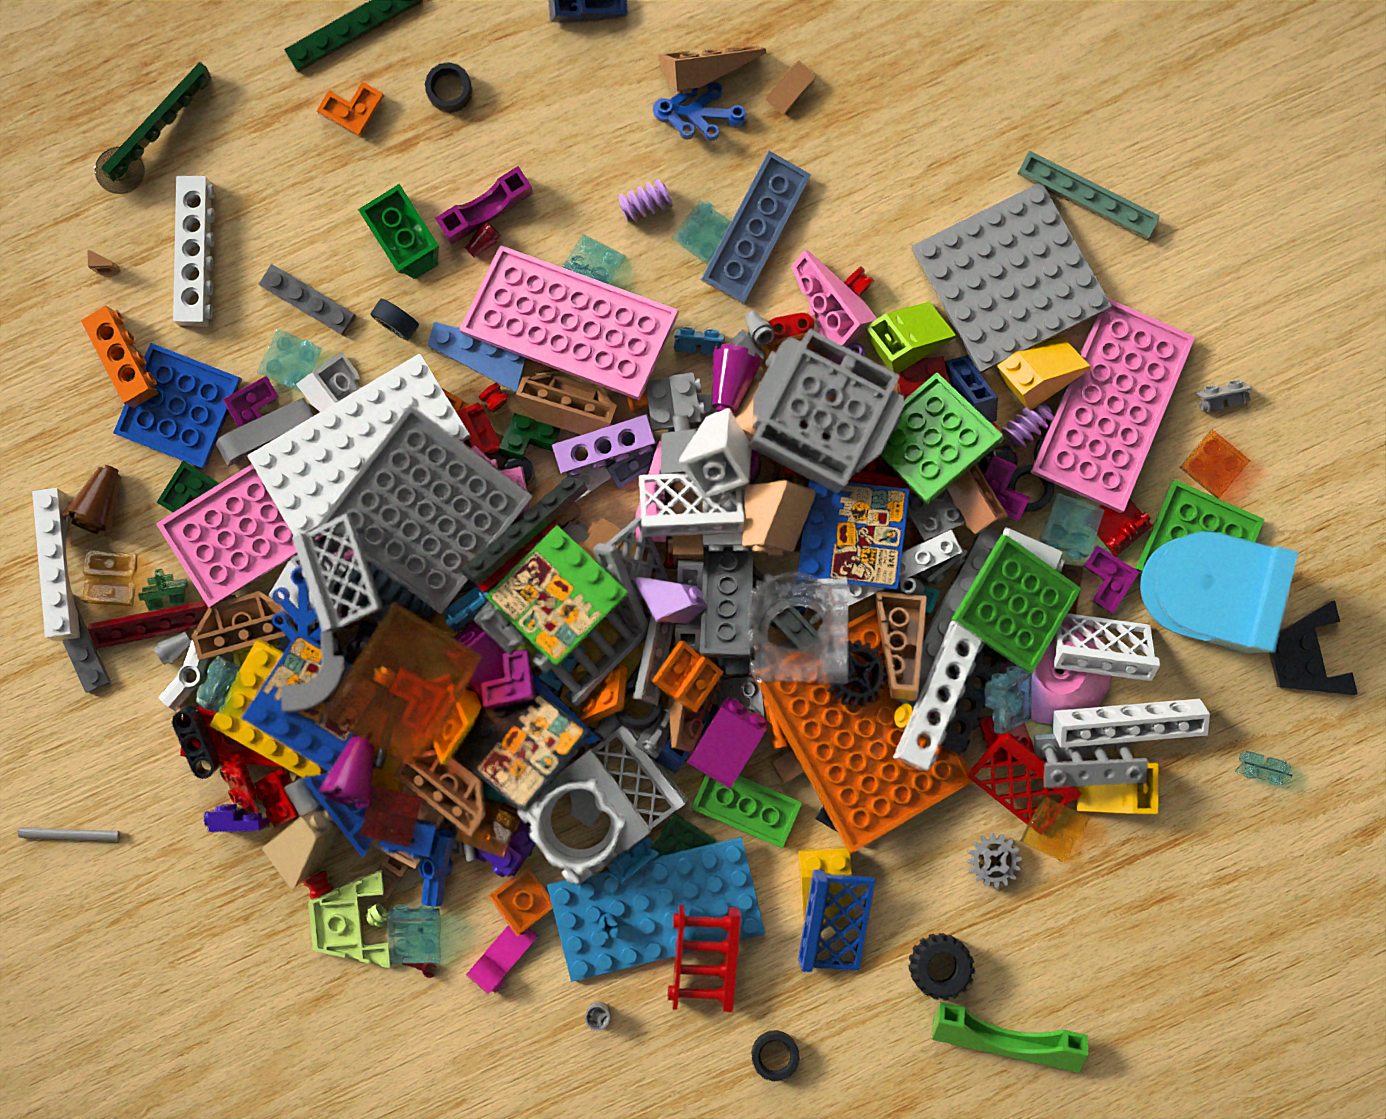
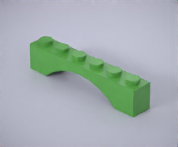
M940 1002L933 1018L932 1040L1077 1073H1080L1088 1057V1035L1064 1029L1042 1033L1007 1030L981 1020L965 1007Z

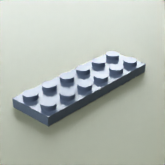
M768 151L700 280L742 304L745 303L811 174L775 153Z

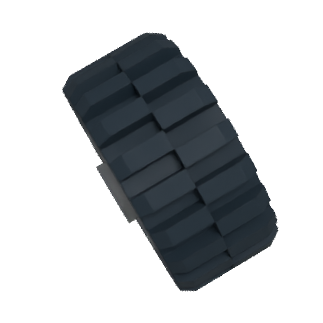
M366 560L382 608L367 616L404 642L413 641L432 615V607L405 587L406 584L394 575L389 576ZM350 566L345 569L340 576L341 578H346ZM355 570L351 583L360 585L363 578L361 571ZM337 580L334 584V592L338 595L343 586L342 582ZM349 586L345 600L353 603L358 590ZM363 593L358 606L364 609L372 606L369 595Z

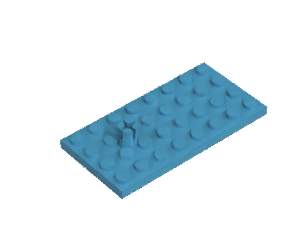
M742 836L656 857L624 884L606 873L607 870L595 872L578 886L574 882L570 884L567 880L547 885L571 982L674 957L677 929L673 928V915L678 913L679 905H684L685 916L724 918V916H728L729 907L739 908L741 915L739 940L765 934ZM684 926L683 940L722 942V940H726L727 931H723V928ZM682 950V954L694 952V951H683V950Z

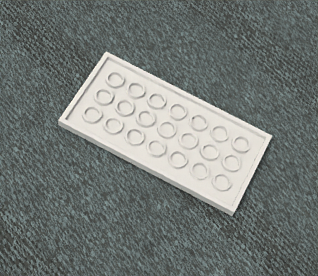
M420 353L247 455L294 536L300 533L306 534L320 527L318 526L320 520L410 403L461 442L471 437Z

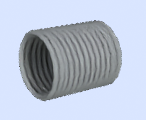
M309 775L304 776L284 789L300 816L322 805L303 781Z

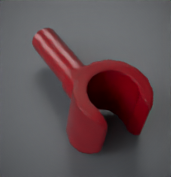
M405 958L402 961L403 965L421 970L425 977H434V974L426 972L425 968L427 966L437 967L435 962L426 961L425 963H418Z

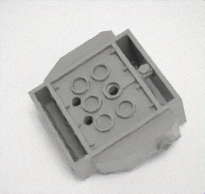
M809 329L801 342L790 337L781 344L776 353L771 351L765 363L769 367L753 397L752 427L757 430L748 447L838 493L845 487L849 478L854 476L881 453L891 431L894 432L900 423L901 418H899V415L904 407V399L901 394L893 391L899 375ZM827 395H833L835 401H828ZM799 422H805L807 429H801ZM823 433L829 435V441H824L822 439Z

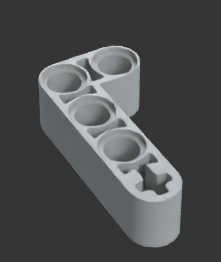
M302 398L221 436L217 440L216 446L227 466H231L245 459L249 453L263 447L314 415L305 398Z

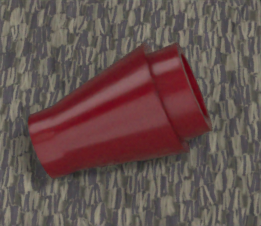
M486 222L484 225H480L470 242L465 246V249L475 258L498 243L497 239L501 235L490 223Z

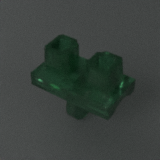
M156 569L155 577L147 578L148 585L151 586L143 587L142 592L138 593L139 600L145 601L149 611L161 609L164 606L161 597L169 596L171 606H180L186 602L185 590L188 587L187 579L174 581L173 574L165 575L162 569Z

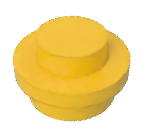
M904 703L897 708L894 717L895 724L898 727L906 728L914 707Z

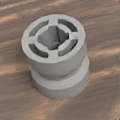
M601 1001L590 1004L585 1014V1022L590 1029L600 1031L606 1028L611 1017L609 1006Z

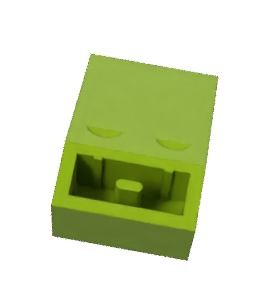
M930 301L886 313L865 326L869 343L890 371L895 374L900 373L956 338V334Z

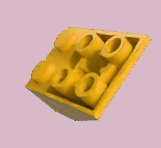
M1147 763L1146 783L1077 786L1082 793L1077 799V811L1158 814V763Z

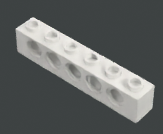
M176 176L173 322L179 326H209V319H212L213 316L212 305L209 304V295L213 294V282L210 280V271H213L214 261L213 257L210 256V247L214 246V234L211 232V223H214L215 213L214 209L211 208V199L215 198V187L206 176ZM195 199H201L198 207L191 208V204ZM200 223L199 230L191 232L192 225ZM199 246V253L196 256H190L192 248ZM198 270L199 277L196 280L190 281V274ZM198 294V302L190 305L189 300L191 296Z
M952 530L903 552L898 582L962 553ZM837 583L816 593V596L825 615L828 616L885 588Z
M954 621L950 622L893 757L919 771L928 770L935 763L937 757L935 751L938 744H942L945 739V727L947 722H950L955 715L956 708L954 706L957 699H960L965 691L966 685H964L966 677L972 673L975 667V662H973L975 655L984 646L983 641ZM958 644L964 647L965 653L963 657L957 653ZM949 666L955 671L954 679L948 677L947 669ZM940 689L946 695L944 702H941L937 696ZM930 712L936 716V723L934 725H931L928 721ZM921 735L926 739L924 749L918 744V738Z
M1201 699L1054 711L1053 733L1061 748L1208 735L1210 713Z

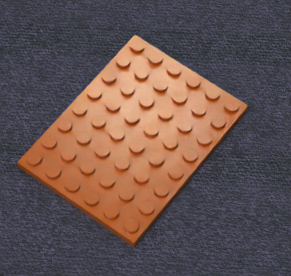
M876 608L823 636L822 640L804 656L798 650L752 675L849 853L855 852L973 782L966 776L970 769L962 755L953 756L939 748L935 751V754H937L935 763L928 770L919 771L893 758L906 728H900L895 724V711L902 703L891 698L888 679L883 680L888 686L886 689H880L883 693L882 697H875L876 702L872 704L867 702L865 707H861L858 704L857 707L851 708L850 702L845 706L841 705L842 697L834 700L833 696L836 692H827V688L831 687L830 682H823V679L827 678L828 674L822 673V669L829 667L824 663V660L831 658L829 652L836 650L838 644L845 645V642L851 640L854 644L856 640H861L862 646L866 642L870 643V651L873 648H879L876 654L877 657L884 655ZM850 654L852 658H856V660L859 663H867V661L862 657ZM885 659L881 661L882 665H885ZM841 661L840 667H839V676H840V678H841V677L843 676V674H844V669H843V666H842L843 662H842V661ZM863 668L858 671L855 670L853 675L850 676L848 679H851L853 677L856 678V676L859 674V672L863 670ZM872 670L868 673L869 686L872 682ZM852 684L844 685L848 690L861 694L860 690H856ZM930 712L928 716L934 718L935 715ZM921 735L918 738V744L923 749L926 746V739Z

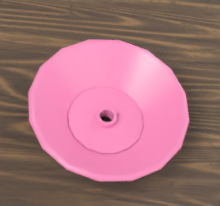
M1062 622L1061 624L1068 631L1073 628L1068 622ZM1084 625L1092 634L1096 632V629L1090 625ZM1079 631L1073 633L1081 642L1087 639ZM1099 635L1097 638H1098L1102 643L1105 644V642L1102 640V638H1101L1100 635ZM1055 636L1033 674L1027 673L1010 660L1005 664L1002 663L1000 668L1004 692L1017 710L1035 722L1053 725L1054 711L1099 707L1109 691L1111 682L1110 675L1063 669V672L1058 674L1054 666V659L1056 657ZM1068 639L1063 641V645L1075 646ZM1092 642L1086 645L1089 649L1100 650Z

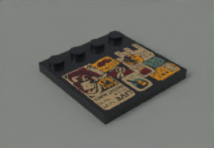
M535 688V699L489 709L453 753L524 814L530 810L591 735L587 729Z

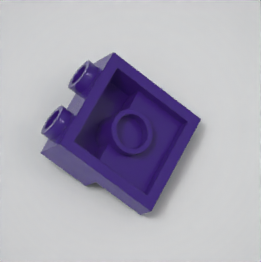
M237 804L215 806V810L205 811L204 825L208 826V832L259 831L270 827V821L267 817H262V813H247L245 815V809L237 808Z
M501 806L489 825L484 826L473 841L476 858L482 862L489 861L494 865L492 871L500 877H505V875L507 877L515 876L536 846V843L530 836L532 832L531 826L509 808Z

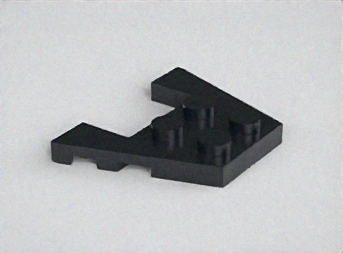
M1335 600L1326 602L1323 606L1311 611L1300 620L1278 631L1274 651L1269 652L1277 687L1346 695L1358 694L1353 672L1327 677L1315 628L1340 622Z

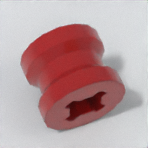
M861 266L846 279L844 284L851 287L854 293L860 296L875 280L872 277H868L865 274V269Z
M498 382L490 385L479 395V399L487 403L488 410L491 413L501 408L510 399L506 393H502Z
M326 870L318 872L303 881L304 886L309 888L310 899L318 898L334 889L333 885L327 881L328 874Z

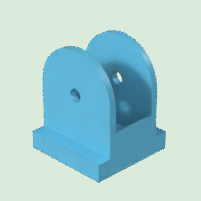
M1215 532L1193 533L1163 544L1149 557L1141 576L1142 600L1150 616L1160 626L1170 632L1225 647V649L1243 654L1273 652L1298 552L1282 547L1272 548Z

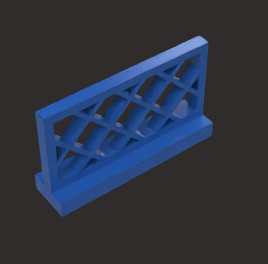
M813 869L798 955L802 972H812L813 968L859 971L875 886L874 878L824 874L823 870ZM830 883H841L844 887L834 896L829 892ZM858 885H867L866 892L859 897L852 891ZM849 893L854 901L843 908L838 900ZM835 903L840 911L831 918H828L825 910ZM859 905L863 912L853 920L848 912ZM845 915L850 923L839 930L834 925V922ZM831 926L836 934L825 941L821 933ZM855 927L859 932L858 937L849 942L844 935ZM841 938L846 946L835 953L830 945ZM826 948L832 954L826 960H817L818 954ZM851 950L855 954L854 962H843L840 957Z

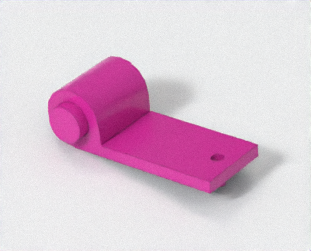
M508 925L467 972L466 976L487 994L491 991L496 994L505 983L502 978L535 941L538 935L529 928L516 937Z

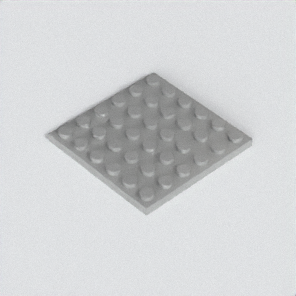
M1039 183L911 246L913 254L980 374L995 367L1016 351H1023L1041 344L1111 308L1109 300L1048 192Z
M410 403L320 520L318 526H322L344 514H350L365 560L389 576L394 575L406 584L405 587L441 614L468 580L463 575L461 569L506 531L530 501L532 494ZM345 523L339 525L335 534L344 539L347 531Z

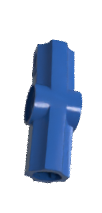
M435 829L429 857L423 858L419 864V871L424 879L421 903L426 906L438 907L443 904L446 876H449L453 871L450 854L456 834L450 830Z

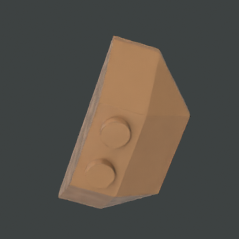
M555 374L537 375L531 378L529 376L523 377L515 394L518 402L536 421L581 435L609 427L617 405L611 402L608 396L598 387Z
M261 591L225 600L208 608L191 636L198 660L254 645L258 638L266 642L286 636L272 622V617L279 611H285V609ZM289 615V624L295 629L293 620ZM278 616L279 621L284 623V619Z
M435 749L406 755L394 774L397 779L470 837L473 836L485 816L482 778L453 755L446 765L441 764Z

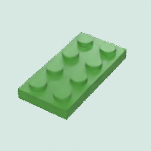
M705 775L691 809L783 849L802 802L741 775L737 777L730 789L710 776Z

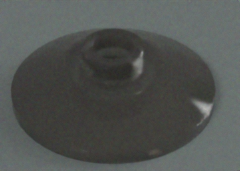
M113 147L104 151L97 159L95 164L96 179L100 186L110 193L126 194L132 192L144 179V163L141 157L138 160H134L128 166L126 174L112 182L105 176L101 167L119 148Z

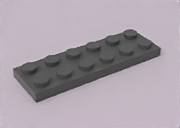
M704 547L702 593L707 607L701 611L700 657L750 658L753 548L748 547V551H733V547H723V551L713 552L708 551V547Z

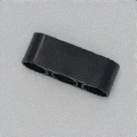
M185 706L172 717V726L193 774L200 779H207L220 767L218 761L220 758L198 709L194 706ZM182 714L190 717L191 724L183 722ZM192 737L199 739L201 747L193 745ZM201 761L209 762L211 770L203 768Z

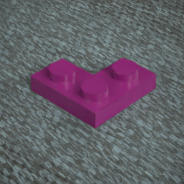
M264 376L227 396L222 401L239 428L262 417L258 408L277 399L279 396L268 377Z
M994 455L984 477L1006 511L1007 517L1019 522L1030 497L1008 488L1017 465Z
M1098 545L1095 546L1083 565L1085 569L1103 579L1090 601L1113 614L1139 571Z
M528 649L503 654L505 678L481 683L484 708L489 710L535 699L531 656Z

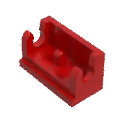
M475 403L456 411L471 436L468 440L472 447L476 446L486 456L499 451L501 444L482 404Z

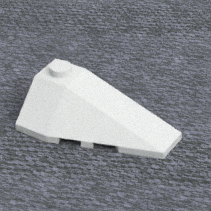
M340 352L296 385L311 405L322 412L359 390L358 380L360 378L344 353Z

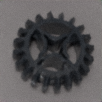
M851 640L845 642V645L838 644L836 650L829 652L831 658L824 660V663L829 667L822 669V673L828 674V677L823 679V682H830L831 687L827 688V692H836L833 696L834 700L842 697L841 705L845 706L850 702L851 708H855L858 704L861 707H865L867 702L870 704L875 703V697H882L883 693L880 689L887 688L888 685L883 680L888 679V674L883 671L887 669L886 664L882 665L881 663L885 656L877 657L876 655L879 648H873L870 651L869 642L864 643L862 646L861 640H856L854 644ZM850 654L862 657L867 661V663H859L856 660V658H852ZM841 661H842V662H843L842 666H843V669H844V674H843V676L840 678V676H839V667H840V663H841ZM863 668V670L859 672L856 678L853 677L851 679H848L850 676L853 675L855 670L858 671ZM872 670V682L869 686L868 673ZM852 684L856 690H860L861 694L848 690L844 685Z

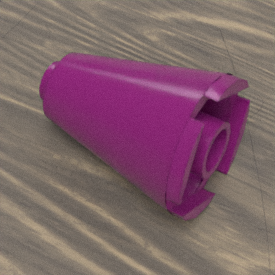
M722 344L721 349H718V346L715 347L713 352L712 407L716 410V413L728 408L732 414L737 411L761 366L762 358L759 354L755 352V355L752 356L748 354V348L733 344Z
M358 734L357 737H351L321 785L319 792H323L322 795L343 805H347L348 802H356V808L369 807L375 756V744L371 742V737Z

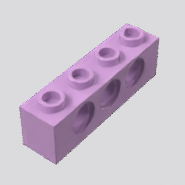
M643 415L553 444L552 447L560 473L576 476L583 473L582 469L590 466L594 470L606 466L605 462L615 459V462L629 459V454L637 451L639 455L653 451L652 447L656 446L657 442L649 417ZM628 433L635 435V442L631 446L623 444V438ZM603 441H610L612 445L611 451L607 454L600 452V444ZM581 448H586L588 451V457L584 461H578L576 457L577 451Z

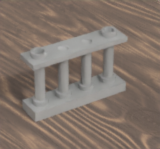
M614 611L606 618L622 635V638L612 647L600 632L595 629L589 636L605 653L596 664L587 657L579 646L571 653L587 671L578 682L574 680L561 664L557 667L541 651L531 659L537 667L546 673L550 669L554 671L570 689L564 697L576 706L585 701L589 693L632 649L637 648L646 636V633L632 632Z
M1038 734L1034 736V753L1048 762L1045 763V788L1146 783L1148 761L1147 758H1133L1135 742L1061 748L1054 734ZM1122 757V760H1108V758ZM1091 758H1097V760H1098V761H1083V759H1091ZM1070 759H1072V761H1073V762H1058V760H1070Z

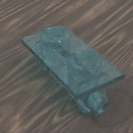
M1246 751V753L1241 752L1239 761L1243 763L1235 769V772L1241 773L1247 778H1259L1266 780L1272 785H1284L1293 775L1289 774L1291 765H1288L1286 761L1268 757L1267 763L1263 764L1264 755Z

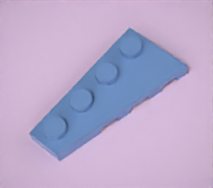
M437 322L433 323L428 342L430 348L488 377L490 380L498 382V384L503 385L509 390L517 392L526 362L525 357L463 335L459 330L460 328Z

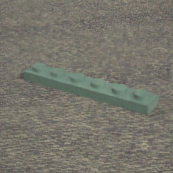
M1030 150L1017 175L1035 184L1039 183L1045 189L1145 239L1150 237L1160 217Z

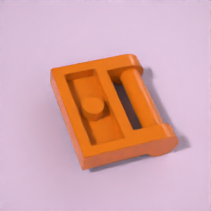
M764 698L766 721L769 722L768 731L772 748L788 746L787 738Z

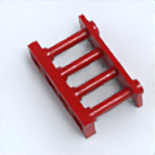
M679 905L678 913L673 915V928L677 929L673 985H668L667 1000H672L673 1010H678L679 998L717 1000L718 1003L722 1004L723 1012L733 1013L741 921L739 908L729 907L728 916H724V918L685 916L684 905ZM684 926L723 928V931H727L726 940H722V942L683 940ZM682 950L721 952V955H725V961L720 966L681 964ZM680 975L719 976V979H723V985L718 987V990L680 988Z

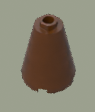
M105 465L104 468L98 467L62 514L63 519L66 520L67 516L72 518L71 524L97 535L99 530L105 531L104 536H110L122 479L118 474L119 470L109 465Z

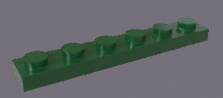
M369 0L284 50L296 71L300 72L418 5L423 0Z
M199 62L104 163L101 169L108 179L114 182L117 178L123 177L128 170V166L143 155L144 149L148 144L155 142L159 138L161 130L166 125L172 124L177 118V113L183 107L189 106L193 101V96L208 85L211 76L204 64Z

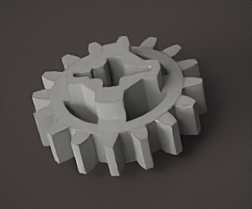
M990 833L989 839L981 835L980 843L972 842L976 848L967 851L972 855V858L967 859L966 863L973 864L969 872L971 874L977 873L976 881L979 882L984 879V886L988 887L990 882H992L993 886L998 888L1000 881L1006 886L1008 885V877L1016 879L1013 871L1021 870L1016 865V862L1022 861V858L1015 856L1019 848L1011 847L1013 844L1012 839L1004 842L1005 835L1000 834L996 839L995 834ZM989 844H1000L995 849H988L986 847ZM979 854L982 856V865L980 866V868L978 865ZM1008 854L1010 856L1009 867L1006 865V856ZM991 855L998 856L997 861L999 863L997 865L991 864L992 861L989 859ZM995 871H1000L1002 873L1001 875L996 877L988 876Z

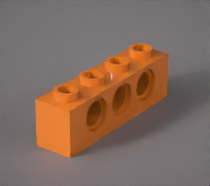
M104 306L81 320L123 404L135 408L159 394L155 387L157 382L154 376L147 372L144 366L146 361L143 355L136 351L133 345L135 344V339L123 326L125 320L118 310L114 311ZM114 331L113 337L108 339L109 334ZM125 352L124 357L119 360L120 354ZM135 372L134 379L130 381L131 374Z

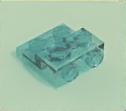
M1057 493L1049 517L1045 521L1039 542L1057 550L1066 551V556L1075 560H1081L1082 557L1086 558L1091 553L1105 509Z
M217 655L209 664L205 681L201 682L198 687L196 702L206 709L222 714L236 685L237 674L241 667L226 656Z
M1018 666L1007 667L1004 674H993L992 680L986 683V707L994 709V732L1004 734L1031 719L1032 674L1027 673Z
M398 904L394 906V909H390L387 917L390 963H440V908L424 904L420 905L419 908H409L406 904Z

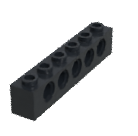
M985 643L982 650L975 655L973 660L975 667L972 673L965 679L964 685H966L962 697L957 699L955 703V715L950 722H947L945 739L942 744L937 746V748L953 756L961 755V753H965L970 744L968 737L971 731L977 728L981 719L978 717L979 713L990 701L991 695H989L991 687L992 685L995 686L1000 679L1001 673L999 670L1002 663L1005 664L1008 661L1007 658ZM985 654L991 658L990 667L985 666L983 663V656ZM975 676L981 680V687L979 689H976L972 683ZM965 698L971 703V709L968 712L962 707V702ZM954 721L959 722L961 726L958 734H955L952 730V723Z

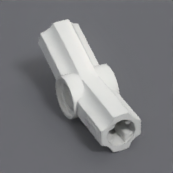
M193 640L191 641L184 665L178 672V676L159 696L161 702L173 711H177L194 690L206 680V669L210 657L198 660ZM191 669L195 670L197 678L193 683L187 678L188 672Z

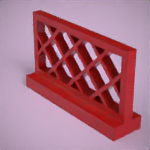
M1002 728L997 733L998 739L970 769L966 776L1041 835L1071 800L1077 801L1082 793L1076 786L1052 787L1053 789L1045 788L1044 773L1045 763L1047 762L1005 728ZM1000 747L1007 751V760L994 762L995 752ZM1023 764L1025 766V775L1012 776V765ZM1008 766V777L995 779V767ZM982 768H990L991 779L980 780L975 775ZM1041 778L1044 790L1031 791L1030 780ZM1026 780V792L1013 793V782ZM1009 782V794L998 795L996 793V784ZM1059 793L1064 797L1057 805H1049L1048 794ZM1044 795V806L1032 808L1031 796ZM1027 797V808L1016 809L1014 807V798ZM1045 811V819L1039 826L1032 822V813Z

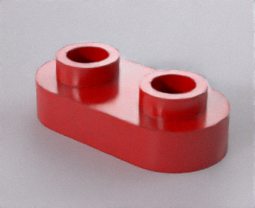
M807 313L775 317L768 322L773 328L777 325L783 328L781 333L774 331V339L772 340L774 343H782L790 337L796 340L803 339L809 329L814 330L815 326L813 318ZM805 321L807 327L800 328L798 322Z

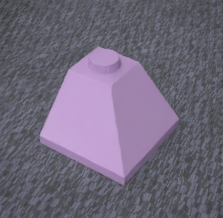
M640 577L635 579L656 621L688 624L707 607L703 599V593L697 586Z

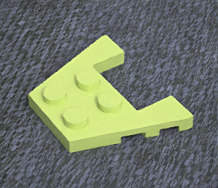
M383 870L373 872L308 901L313 951L342 958L350 957L358 959L359 962L368 964L371 962L385 968L391 967L390 943L363 944L359 904L360 896L384 894Z

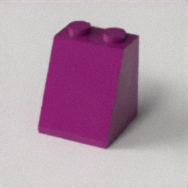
M475 620L439 649L482 700L481 683L505 678L503 654L507 652Z
M727 697L701 737L687 763L730 789L763 737L769 722L762 715L753 713L745 708L741 702Z

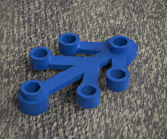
M716 82L711 83L708 86V91L688 106H680V104L688 98L695 97L698 94V88H694L695 90L691 93H678L671 99L661 98L653 105L654 116L661 122H670L685 140L694 137L695 128L691 123H684L679 116H687L704 134L705 139L710 142L718 139L719 129L716 125H709L703 118L726 119L729 125L735 128L744 126L747 121V111L740 105H735L730 109L704 107L722 96V86ZM716 89L719 92L713 93L711 90ZM689 129L691 132L685 133L684 130ZM709 131H714L715 134H714V135H710V134H708V132H709Z
M300 565L291 573L292 582L298 586V608L289 599L290 593L288 589L279 587L272 593V598L285 611L277 612L272 617V622L292 641L297 631L289 624L290 615L298 624V632L316 643L320 640V635L323 631L320 624L319 628L309 635V625L318 618L315 607L309 611V588L305 577L302 575L303 569ZM278 592L284 595V599L279 597ZM278 616L284 619V623L279 621Z

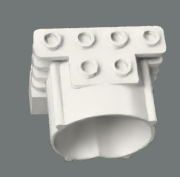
M592 749L561 771L526 814L517 810V813L525 823L528 821L531 823L530 829L532 832L530 836L541 847L553 867L558 865L560 869L563 867V876L570 884L574 882L576 886L580 885L600 868L651 832L650 827ZM583 789L592 792L595 797L596 807L606 812L611 820L610 828L605 838L596 846L588 849H574L566 846L556 837L552 828L551 814L555 803L561 796L573 790Z

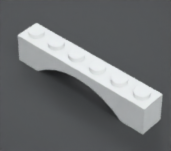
M58 488L32 491L45 637L55 642L80 638L78 612L71 591L67 567L66 534L69 516H67L66 520L62 517L64 510L68 507L67 494Z

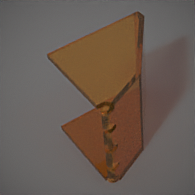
M393 603L347 672L324 713L327 715L326 718L340 726H343L347 718L350 719L351 722L346 728L348 731L362 739L366 738L369 731L372 732L373 735L369 740L370 744L384 752H387L392 744L395 747L391 752V756L404 764L408 762L413 765L439 739L482 655L396 603Z

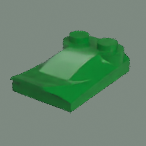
M400 184L358 209L398 273L417 279L438 265L439 245Z

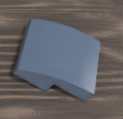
M628 433L623 438L625 446H631L635 442V435L633 433ZM603 441L600 444V452L602 454H607L611 451L612 445L610 441ZM637 451L629 454V459L615 462V459L606 461L605 467L620 489L638 478L639 475H643L650 470L655 453L651 451L639 455Z

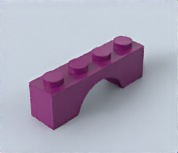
M517 166L499 177L495 184L478 198L462 205H455L435 217L450 244L453 245L477 230L481 224L484 225L486 222L493 220L534 193L525 175Z

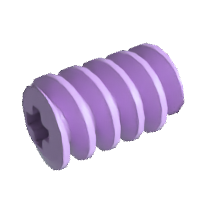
M659 179L655 180V188L650 183H646V191L640 186L637 187V195L632 190H629L628 199L623 194H619V204L628 224V217L630 216L635 222L638 221L637 213L646 218L647 209L652 214H656L655 206L657 205L662 211L665 210L664 202L673 207L666 185Z
M1042 402L1031 411L1023 408L1022 415L1017 414L1014 417L1015 421L1007 423L1008 428H1001V434L1012 447L1017 448L1019 445L1025 449L1027 447L1024 442L1025 439L1033 442L1032 433L1038 436L1041 435L1038 427L1049 428L1046 420L1053 421V412L1045 402Z

